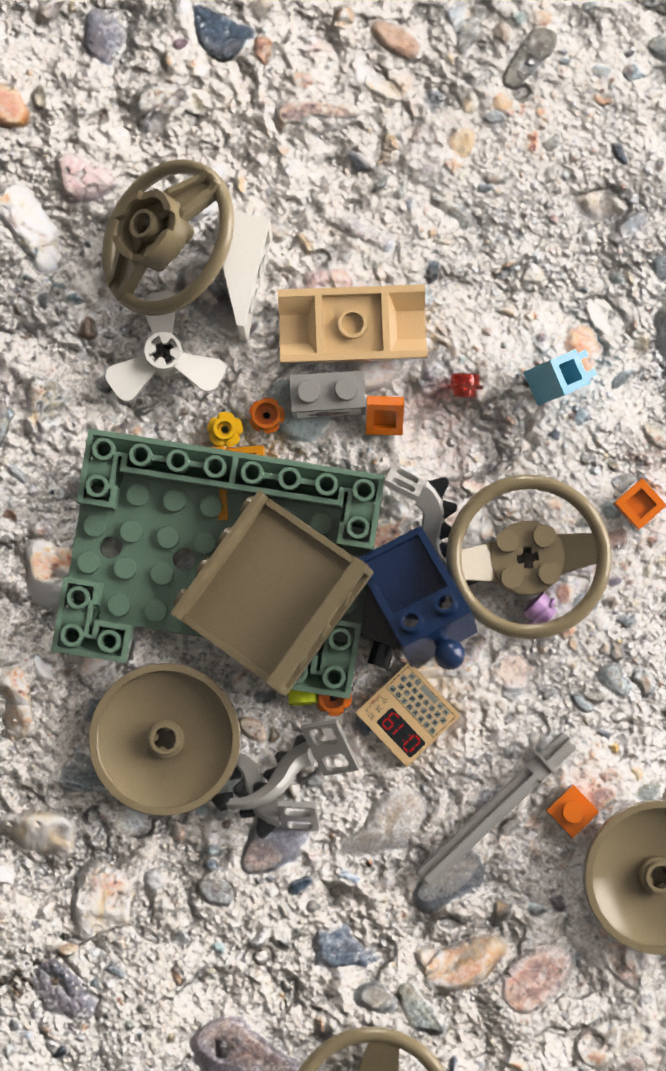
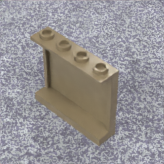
M258 490L255 496H249L244 501L239 511L240 517L234 525L227 527L221 533L217 541L219 546L212 556L206 557L199 564L195 572L196 578L189 588L186 587L178 593L173 602L174 608L170 614L187 624L257 675L274 690L287 696L371 578L374 571L366 563L350 555Z

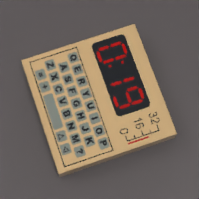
M409 663L399 670L355 712L406 767L461 716L414 666L410 667Z

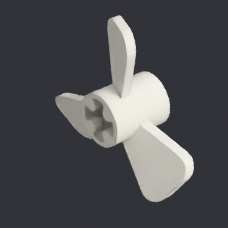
M171 290L150 293L144 300H163L176 294ZM175 311L159 316L146 315L153 335L146 341L144 347L145 355L110 366L106 371V380L120 400L131 402L138 396L155 373L163 377H170L180 372L202 391L212 392L218 388L226 373V367L220 359L183 352L179 340L172 334L177 312ZM164 345H171L172 347L170 355L173 359L168 363L165 362L163 357L155 360L153 356L154 353L164 348Z

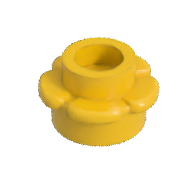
M230 412L218 413L217 417H212L207 424V432L210 433L209 439L217 447L235 446L240 441V434L243 433L241 420L234 418V415ZM222 427H228V432L223 433L221 431Z

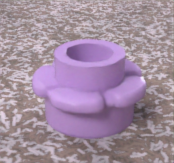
M544 592L536 596L523 611V614L530 620L528 624L548 622L557 612L553 607L556 599H550Z

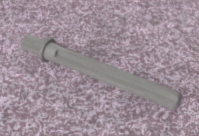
M562 732L542 751L538 752L536 750L534 752L535 757L417 869L418 877L427 886H433L550 773L554 775L557 773L555 768L576 749L573 740Z

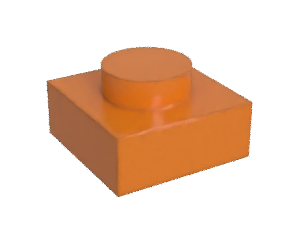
M367 396L366 434L403 436L404 397Z
M643 478L613 503L637 531L666 507V503Z
M573 784L545 810L571 838H574L600 813Z

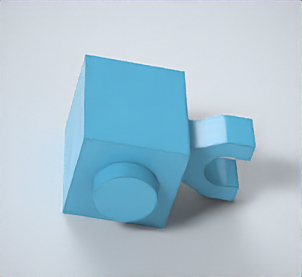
M575 349L523 372L537 406L590 384L589 378L596 376L597 373L595 369L585 371L581 360L589 356L587 350L577 353Z

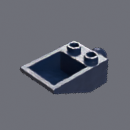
M422 526L359 557L358 559L366 563L374 571L366 584L410 667L434 656L436 663L445 670L459 668L465 659V650L459 642L478 633L471 609Z

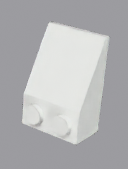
M234 211V232L228 255L223 264V270L240 341L248 342L272 242L270 218ZM217 219L215 224L213 241L217 239L219 219Z

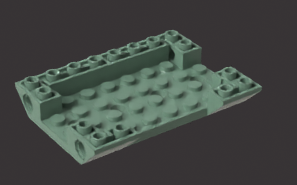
M89 428L76 500L80 504L70 569L68 577L63 576L51 651L126 663L136 627L203 637L187 624L170 614L174 608L173 602L178 593L186 587L189 588L194 581L196 569L202 560L206 557H211L219 546L217 541L221 533L227 527H232L240 517L239 511L244 501L249 496H255L258 490L353 557L359 558L374 550L385 475ZM219 490L227 491L229 520H218V515L222 511ZM110 537L118 538L122 545L120 554L115 558H106L101 549L103 542ZM181 549H189L195 555L193 566L187 570L178 569L174 563L175 554ZM367 584L363 587L291 690L350 699Z

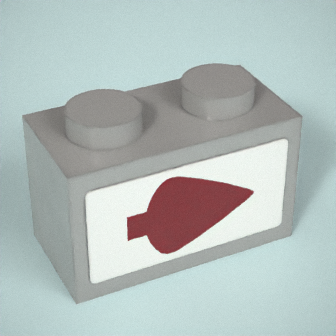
M364 370L289 375L292 419L366 414Z

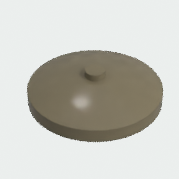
M159 663L140 667L117 680L99 701L93 714L89 731V749L92 764L105 788L124 805L142 813L158 816L189 812L201 807L214 798L231 778L236 768L241 748V729L238 715L224 690L205 674L187 666L171 663Z
M666 800L641 801L626 806L614 813L600 826L592 838L583 866V885L586 899L600 925L612 937L627 947L655 955H666Z

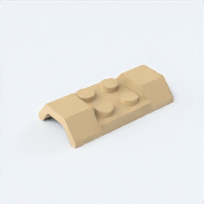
M425 284L278 290L280 364L378 362L394 359L428 358L425 326Z

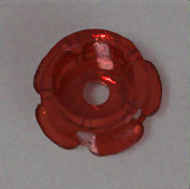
M457 373L450 375V385H447V389L454 390V397L473 398L476 397V391L482 390L483 386L480 385L479 374Z

